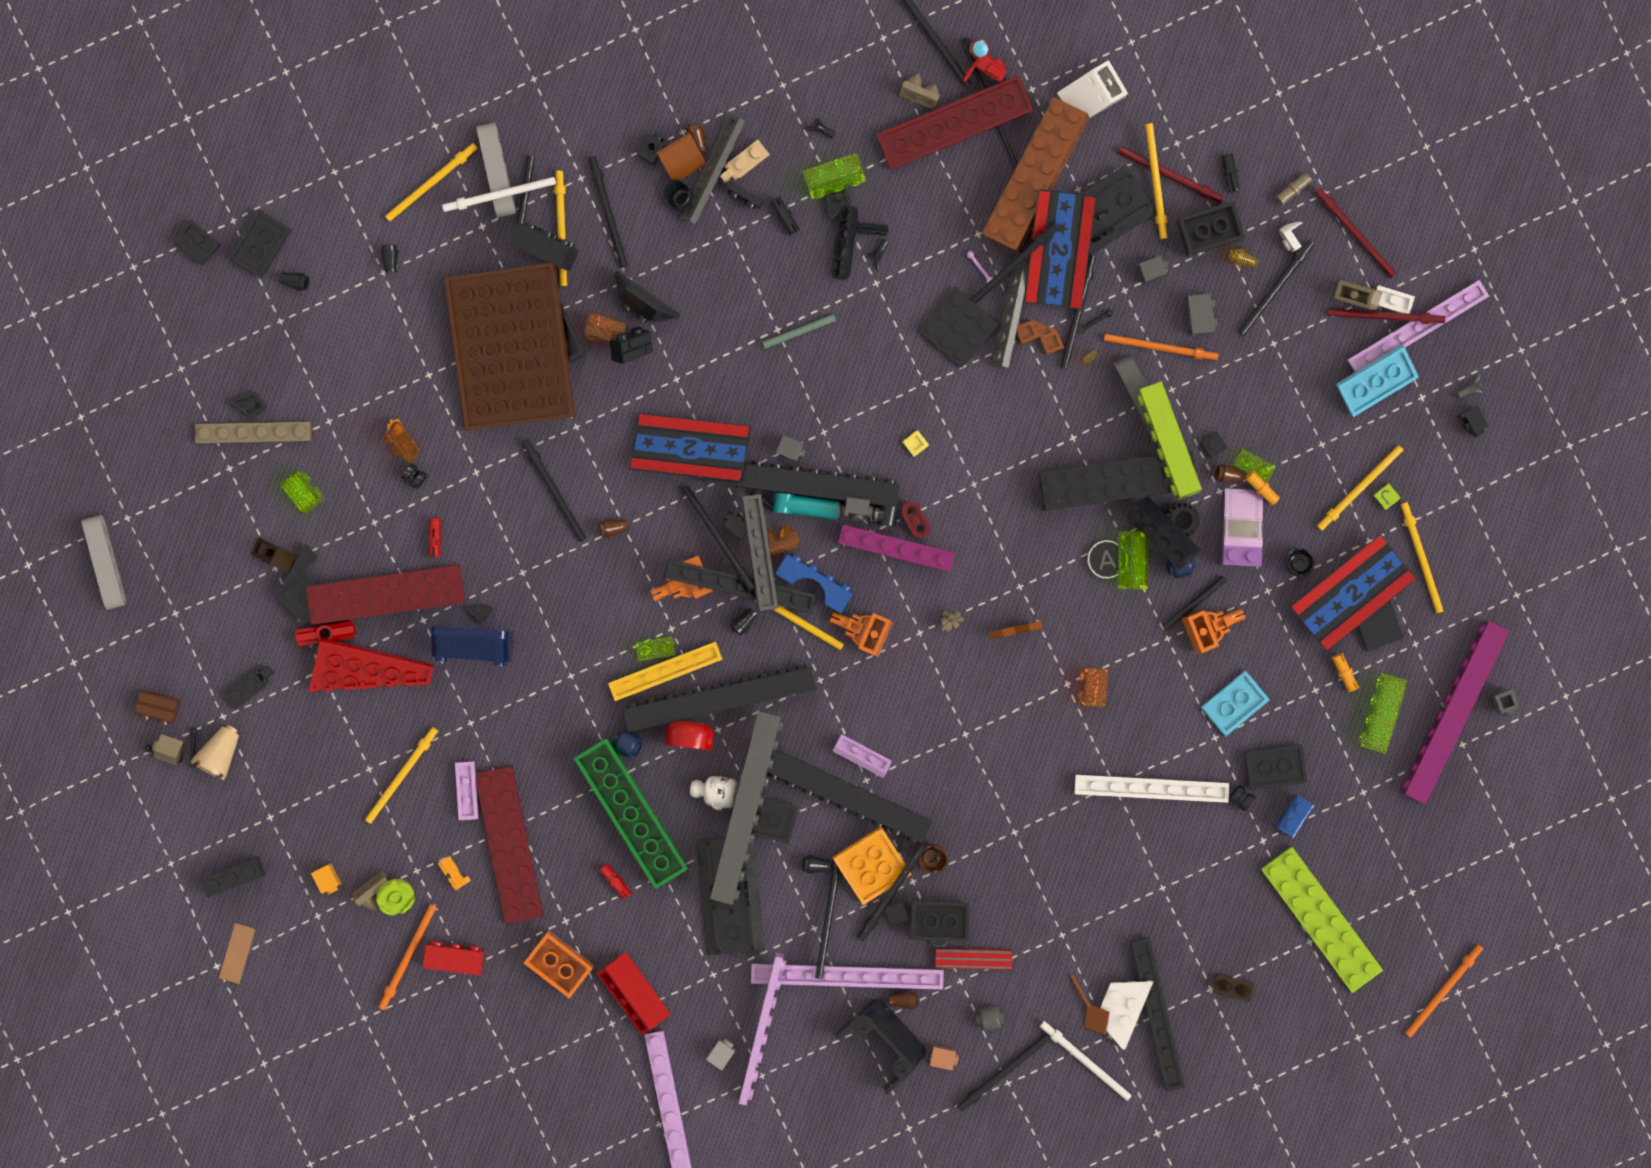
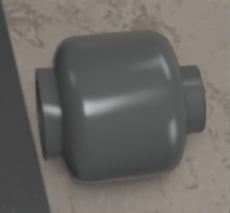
M997 1005L982 1007L980 1014L976 1015L977 1025L982 1026L985 1032L1000 1030L1002 1025L1005 1024L1004 1011Z

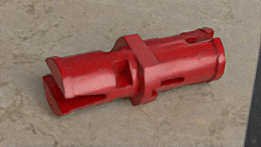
M437 518L429 519L428 557L434 558V552L435 557H441V519Z
M608 863L599 870L610 883L609 886L616 890L622 900L632 893L621 880L622 877L618 876Z

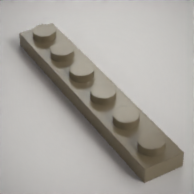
M311 422L195 424L196 444L312 441Z

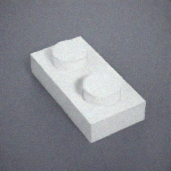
M1379 285L1376 287V290L1382 291L1378 307L1398 313H1410L1415 296Z

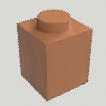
M933 1044L929 1064L933 1067L953 1070V1066L958 1064L959 1055L956 1054V1049Z

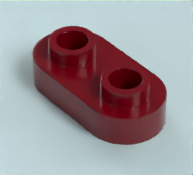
M915 502L906 503L902 507L901 512L910 531L917 538L927 536L930 532V525L921 508ZM913 508L915 510L914 515H909L907 510ZM918 525H922L924 527L923 532L917 531Z

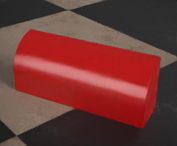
M624 952L597 972V975L641 1035L652 1030L670 1015L668 1009L627 952Z

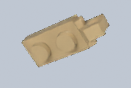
M756 140L728 162L725 166L727 170L720 175V178L724 183L732 177L736 181L769 157L770 154L760 141Z

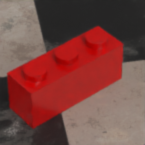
M434 940L426 944L423 968L473 975L482 974L485 950H480V946L469 945V948L461 947L462 944L450 943V946L442 945L443 942Z

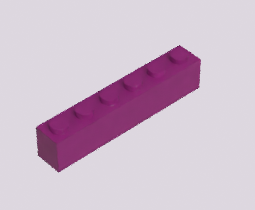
M846 525L842 526L838 544L948 572L951 570L955 554Z

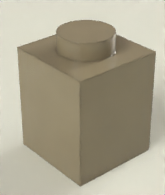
M161 734L159 740H155L152 747L155 759L175 766L184 750L183 741Z

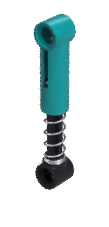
M775 493L772 512L837 520L840 516H845L846 505L843 503L840 505L838 500ZM879 505V507L873 509L872 518H868V520L877 522V525L896 527L898 507Z

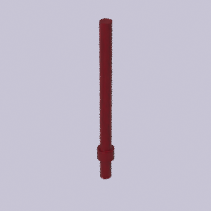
M1122 146L1120 147L1119 154L1151 169L1149 159ZM1158 164L1160 174L1199 192V195L1204 198L1209 197L1219 203L1222 202L1224 196L1212 191L1210 187L1202 186Z
M1321 187L1317 189L1315 193L1325 203L1326 209L1334 213L1389 277L1392 278L1396 274L1395 270L1336 205L1337 202L1330 198Z
M1331 308L1328 311V316L1414 321L1421 322V324H1429V322L1445 323V316L1430 315V313L1424 312L1422 314Z

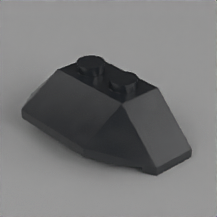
M616 270L615 279L619 300L623 303L621 307L629 312L633 310L638 313L637 318L644 323L648 321L657 323L679 319L680 313Z

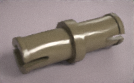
M1304 172L1293 183L1290 182L1286 189L1275 196L1278 203L1284 206L1292 197L1298 196L1300 191L1312 182L1311 177Z

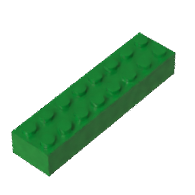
M608 737L574 758L655 889L689 868Z

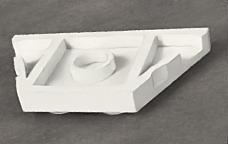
M1151 980L1144 982H1111L1100 1007L1110 1012L1107 1032L1124 1050L1127 1047L1152 987L1153 981Z

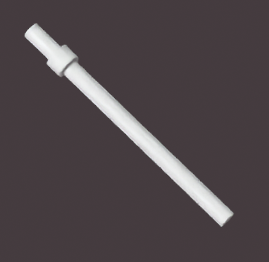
M555 177L467 199L463 197L457 199V201L442 204L444 212L454 209L463 210L467 209V206L555 185L556 180Z
M1045 1021L1040 1024L1039 1027L1050 1035V1039L1062 1045L1126 1101L1131 1098L1132 1095L1066 1040L1058 1029H1053Z

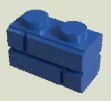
M1294 794L1281 815V820H1278L1275 827L1294 838L1314 805Z

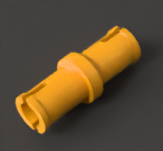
M1254 470L1246 475L1245 480L1271 506L1280 499V496L1269 487V483L1267 481L1264 482Z
M1339 653L1335 657L1333 656L1332 660L1339 671L1338 676L1342 678L1347 691L1352 692L1358 689L1359 686L1352 674L1353 670L1351 667L1349 668L1344 654Z

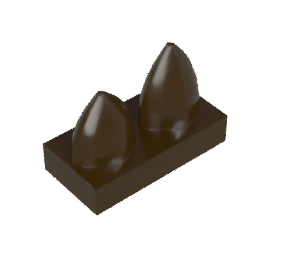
M1216 973L1212 993L1250 1002L1254 983Z

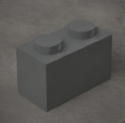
M1211 293L1187 296L1186 304L1190 336L1214 333L1215 328H1218L1217 317L1213 315V309H1216L1215 298H1211Z

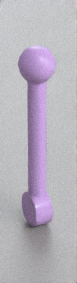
M969 251L967 257L972 259L988 283L993 278L988 276L974 257V253Z

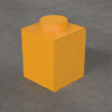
M331 863L311 873L321 894L327 892L329 895L337 891V886L342 884Z

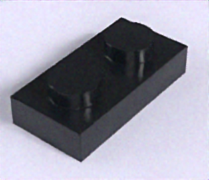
M732 181L726 187L729 190L728 194L735 199L739 197L746 201L744 204L752 209H755V207L760 209L764 203L762 199Z

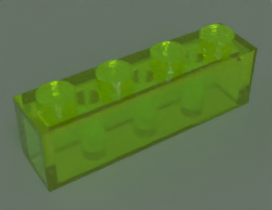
M1384 673L1378 677L1376 682L1378 690L1376 695L1372 696L1370 706H1373L1371 714L1368 713L1365 719V724H1367L1366 731L1362 732L1359 742L1362 743L1361 747L1384 754L1387 753L1408 680Z

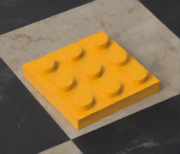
M882 827L877 828L833 856V860L863 905L890 889L906 865Z

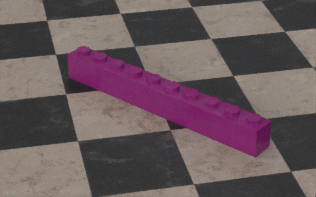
M1485 621L1484 624L1481 623L1478 627L1477 634L1479 635L1476 641L1473 640L1468 649L1470 651L1468 657L1464 658L1461 662L1460 668L1462 670L1459 676L1456 675L1452 681L1453 688L1450 693L1446 694L1443 700L1445 703L1443 709H1439L1435 716L1437 721L1434 727H1430L1426 737H1428L1426 744H1422L1418 751L1420 756L1417 762L1414 761L1410 768L1412 773L1409 779L1406 778L1402 784V794L1423 804L1427 803L1510 631L1490 621Z

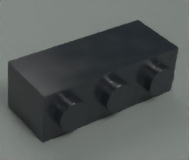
M258 857L206 877L201 881L209 898L263 877L266 874Z

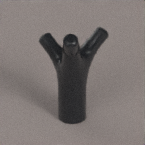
M820 118L816 119L818 123H812L814 126L805 128V131L820 132L832 139L836 133L824 126Z
M885 239L881 241L875 251L867 254V257L874 256L873 260H875L876 270L880 269L879 264L882 254L889 244Z

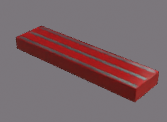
M936 948L935 968L1012 970V950Z

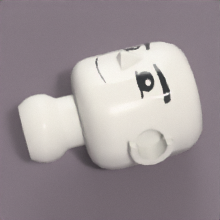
M710 776L706 783L694 780L690 787V795L692 797H704L705 803L716 810L734 807L738 793L737 781L722 776Z

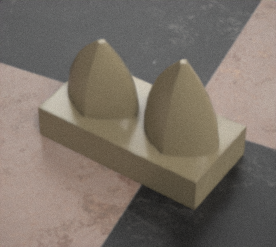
M919 73L911 76L907 81L904 80L899 97L935 110L940 97L936 84L922 88Z
M383 870L352 894L354 902L358 906L362 905L370 910H378L375 894L381 885L389 881Z

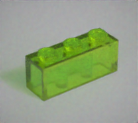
M857 153L802 171L811 199L822 198L826 194L840 192L844 188L857 186L866 181Z
M1118 531V589H1148V538L1141 531Z

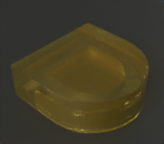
M1093 350L1081 359L1080 362L1085 367L1100 355L1096 350Z

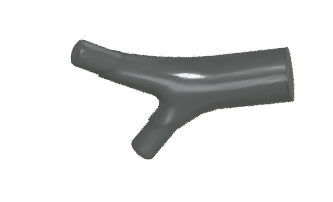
M1477 374L1476 379L1469 386L1457 392L1460 399L1470 393H1482V390L1477 389L1482 386V383L1479 382L1481 375Z

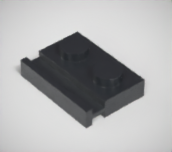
M192 219L187 222L173 239L175 243L201 265H204L221 245Z

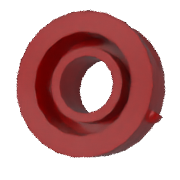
M674 721L667 726L664 737L665 746L712 750L714 731L709 725L704 723Z

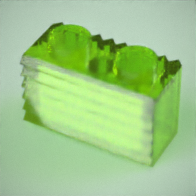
M296 470L280 483V486L300 511L306 515L324 501L321 497L323 493L317 486L313 487L309 482L311 478L305 471Z

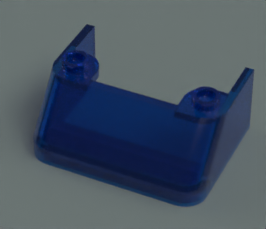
M432 626V657H436L435 661L447 662V658L493 661V665L505 666V662H512L514 631Z

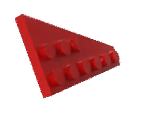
M321 638L309 692H315L316 690L333 691V689L343 688L346 690L376 688V686L429 685L434 664Z

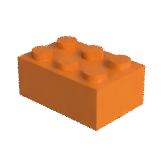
M550 930L524 962L526 966L568 998L572 996L595 966Z

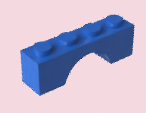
M792 553L791 556L786 555L775 574L791 584L802 578L816 580L824 589L825 604L842 613L853 595L850 592L851 588L843 583L840 586L833 582L835 578L826 573L824 576L817 573L818 568L810 563L807 566L802 564V559Z

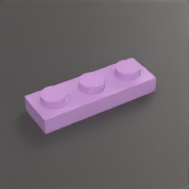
M842 734L833 749V752L882 778L886 775L892 762Z
M475 761L456 762L455 772L459 820L479 819Z

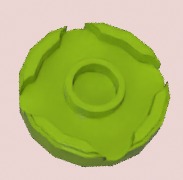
M402 879L386 881L380 886L376 894L379 909L388 915L405 913L411 908L415 899L412 886Z

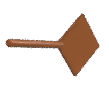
M1070 974V978L1087 1006L1084 1027L1106 1035L1110 1012L1090 1005L1074 975Z

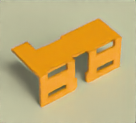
M450 856L438 863L444 874L447 875L449 873L451 876L448 880L455 891L471 881L468 875L464 878L461 876Z

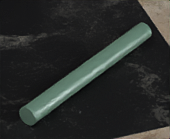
M834 314L763 341L764 348H769L835 322Z

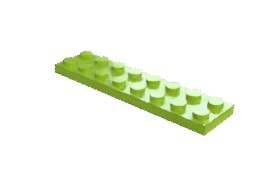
M1292 846L1261 868L1264 875L1351 993L1383 971Z

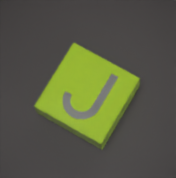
M1389 483L1373 495L1384 510H1387L1400 499V496Z

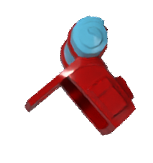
M984 39L974 40L970 44L969 50L975 59L961 81L965 83L976 67L994 80L1001 82L1007 72L1006 64L1001 59H994L988 54L987 41Z

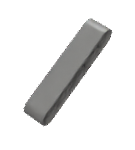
M496 123L476 126L491 192L511 188ZM513 195L493 200L497 218L516 214Z
M102 515L83 519L82 526L106 610L126 605V597L105 520Z

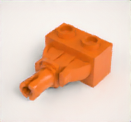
M699 556L684 561V563L704 567ZM671 581L650 591L652 595L661 592L653 596L654 600L657 601L678 591L680 593L673 595L675 599L681 596L686 598L695 597L696 599L714 590Z
M1239 608L1226 615H1223V611L1214 613L1202 610L1181 618L1195 654L1204 653L1218 647V642L1224 634L1230 632V628L1226 627L1245 620V615H1240L1244 613L1243 610Z
M834 611L832 616L840 619V621L831 618L830 623L853 632L852 634L846 631L845 635L852 638L854 643L859 646L858 649L879 657L893 622L875 613L872 616L853 614L852 617L859 620L856 621Z

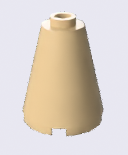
M229 725L227 727L222 726L190 762L192 764L197 762L198 765L196 767L214 777L220 775V780L224 781L239 735L236 734L238 730Z

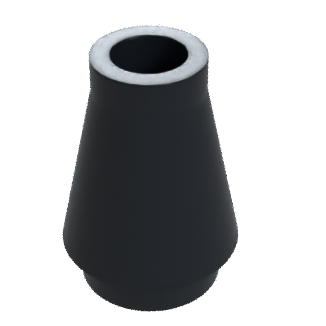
M382 245L380 253L385 273L397 272L399 253L397 245Z
M281 272L279 283L299 292L302 290L306 291L309 285V276H306L305 273Z
M749 608L733 619L730 627L739 636L743 633L746 634L758 615L753 609Z
M812 855L803 857V872H807V874L824 871L830 872L831 860Z

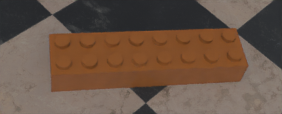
M1053 97L982 232L986 239L1019 255L1034 227L1038 190L1054 189L1090 120L1088 113Z

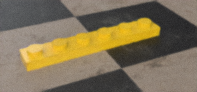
M713 642L608 684L614 700L617 701L723 659L717 643Z

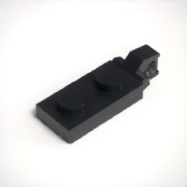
M270 666L261 672L257 669L223 695L232 707L237 709L266 687V684L269 683L267 678L274 672Z

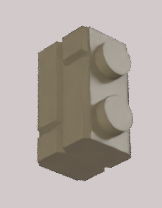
M1340 280L1335 299L1367 309L1377 310L1382 291Z

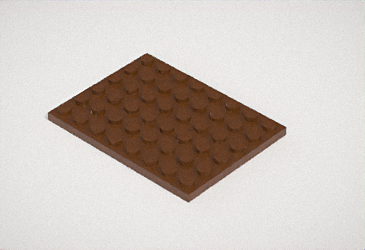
M546 263L444 278L465 431L576 417L555 264Z

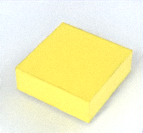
M918 430L902 442L913 457L929 446Z

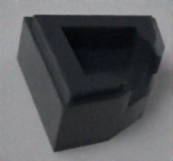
M478 604L466 611L482 623L494 608L489 605Z

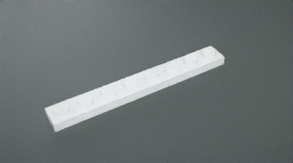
M1075 775L1074 794L1228 803L1229 783Z

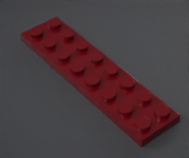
M1018 75L877 134L890 169L894 170L1022 117L1034 110Z
M460 565L306 587L311 625L465 603Z
M513 766L476 773V785L505 924L542 917L543 911Z

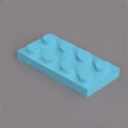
M1399 345L1336 383V386L1350 415L1355 417L1418 379L1419 376L1405 347Z

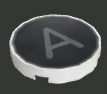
M1104 540L1096 543L1088 553L1087 562L1090 570L1098 577L1112 578L1122 572L1126 564V556L1119 544Z

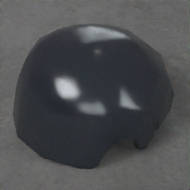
M676 179L670 181L665 186L663 197L671 209L681 211L692 203L693 191L686 182Z
M1294 548L1287 554L1285 564L1288 572L1293 576L1305 577L1313 571L1315 560L1313 555L1305 548Z

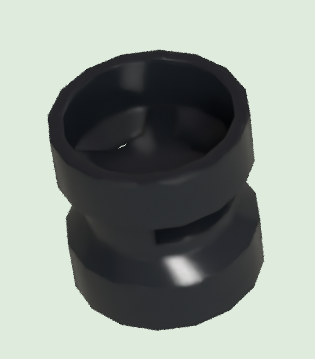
M411 463L401 478L404 481H409L411 486L417 490L428 475L424 471H419L417 466Z
M1238 785L1228 800L1232 803H1239V808L1245 811L1254 801L1255 796L1252 793L1246 794L1245 788Z

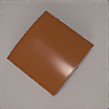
M690 133L656 152L671 180H681L706 165V161Z

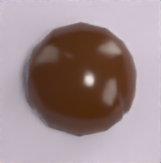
M936 844L926 845L925 851L918 860L921 868L930 873L944 871L948 865V855L944 848Z

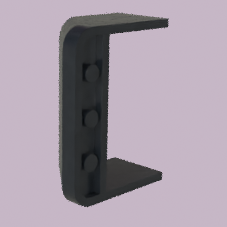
M881 999L871 1000L835 1033V1038L839 1040L851 1028L860 1035H866L875 1029L900 1056L893 1063V1072L896 1077L884 1087L887 1095L910 1075L926 1053L924 1045Z

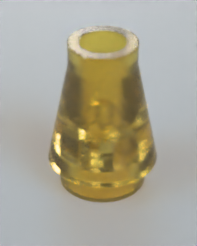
M1234 246L1230 251L1228 261L1232 262L1233 265L1254 269L1258 263V258L1240 246L1238 248Z

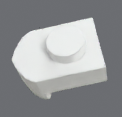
M1302 222L1290 223L1279 229L1280 235L1284 239L1282 241L1284 247L1288 251L1291 250L1292 253L1302 247L1292 233V230L1301 225Z

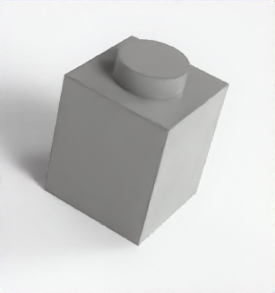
M719 1038L706 1060L720 1070H723L735 1052L734 1044L726 1038L724 1040Z

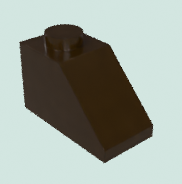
M258 537L251 555L286 572H289L296 554Z

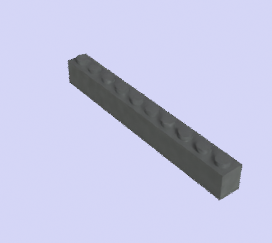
M758 711L710 898L712 900L733 905L734 900L738 901L740 890L737 889L738 882H743L745 871H742L743 863H748L750 852H746L748 844L752 845L755 834L751 833L753 825L757 826L760 816L756 814L757 808L762 807L765 797L761 796L762 789H767L769 781L766 773L768 769H772L774 759L771 758L772 750H777L779 742L775 738L777 732L781 733L784 721H780L781 716Z

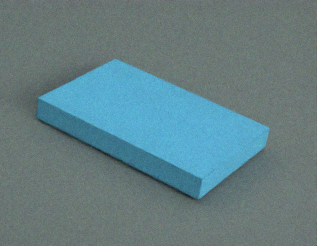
M1244 670L1203 704L1201 708L1226 737L1270 699Z

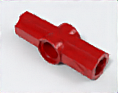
M354 621L296 630L298 646L320 643L321 638H323L321 632L324 628L330 631L328 640L336 641L356 637Z

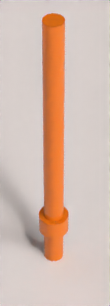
M1111 334L1104 335V341L1193 356L1194 359L1199 360L1204 358L1217 361L1219 353L1204 351L1203 348L1196 347V349Z
M429 905L390 984L386 986L383 992L385 994L378 1006L380 1009L385 1010L391 997L395 996L397 992L396 987L437 908L435 905Z
M1477 944L1471 953L1462 959V964L1407 1029L1406 1035L1410 1038L1468 967L1471 968L1473 966L1474 960L1483 950L1480 945Z

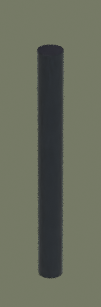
M527 156L523 184L531 183L534 156ZM530 191L521 193L517 225L518 223H525Z
M1223 576L1218 578L1163 624L1164 627L1169 630L1181 618L1226 583L1227 580Z

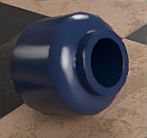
M1194 559L1191 563L1178 570L1170 560H1167L1166 567L1169 575H1172L1174 578L1190 576L1193 573L1196 562Z
M624 730L621 734L617 733L613 740L615 751L627 758L636 757L643 745L641 737L628 732V730Z

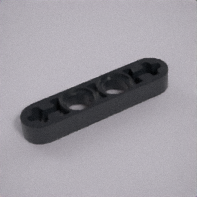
M844 205L839 212L832 263V276L838 280L848 279L851 272L858 210L850 205ZM846 229H848V235L845 238L844 232ZM845 247L846 253L842 257L841 252L842 249Z

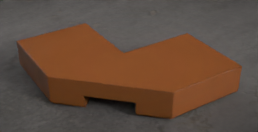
M1034 320L1017 326L1016 334L1021 345L1039 338L1046 355L1064 348L1058 331Z
M1042 621L988 633L989 638L995 639L1042 629L1043 626Z

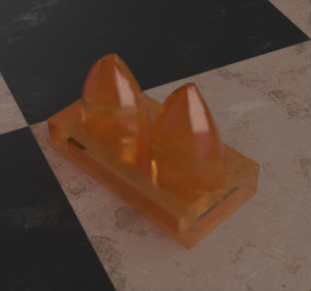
M399 421L392 423L389 430L383 435V440L392 443L394 446L391 455L404 458L407 463L414 461L420 448Z
M784 525L780 535L781 541L778 540L777 536L770 529L766 528L770 556L801 546L799 536L791 527Z

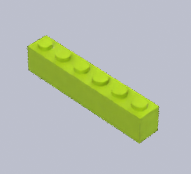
M1162 381L1141 388L1139 395H1137L1139 405L1145 409L1144 419L1147 424L1151 425V438L1153 442L1158 444L1157 454L1160 460H1164L1166 467H1163L1166 477L1171 479L1172 485H1170L1173 496H1177L1178 500L1200 493L1202 490Z

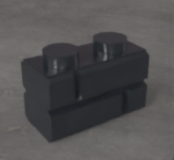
M642 327L631 328L629 333L622 332L616 334L615 338L609 340L612 361L624 364L652 353L651 333L648 330H643Z

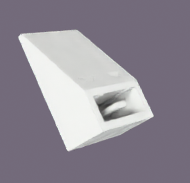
M1109 60L1057 92L1061 101L1088 113L1090 118L1126 98L1128 95Z

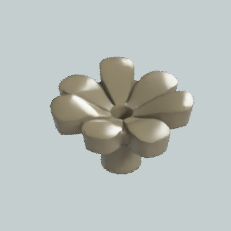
M945 610L942 613L944 618L940 621L942 624L940 626L941 630L948 632L952 630V627L957 629L960 625L958 622L964 620L960 616L961 613L955 611L952 614Z

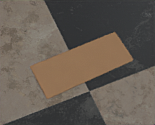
M237 923L234 924L219 975L220 979L240 984L255 933L254 928Z

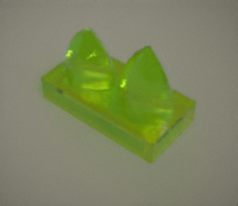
M1244 448L1241 449L1233 466L1247 474L1254 470L1264 482L1269 481L1276 466Z
M673 636L635 642L638 661L676 655Z

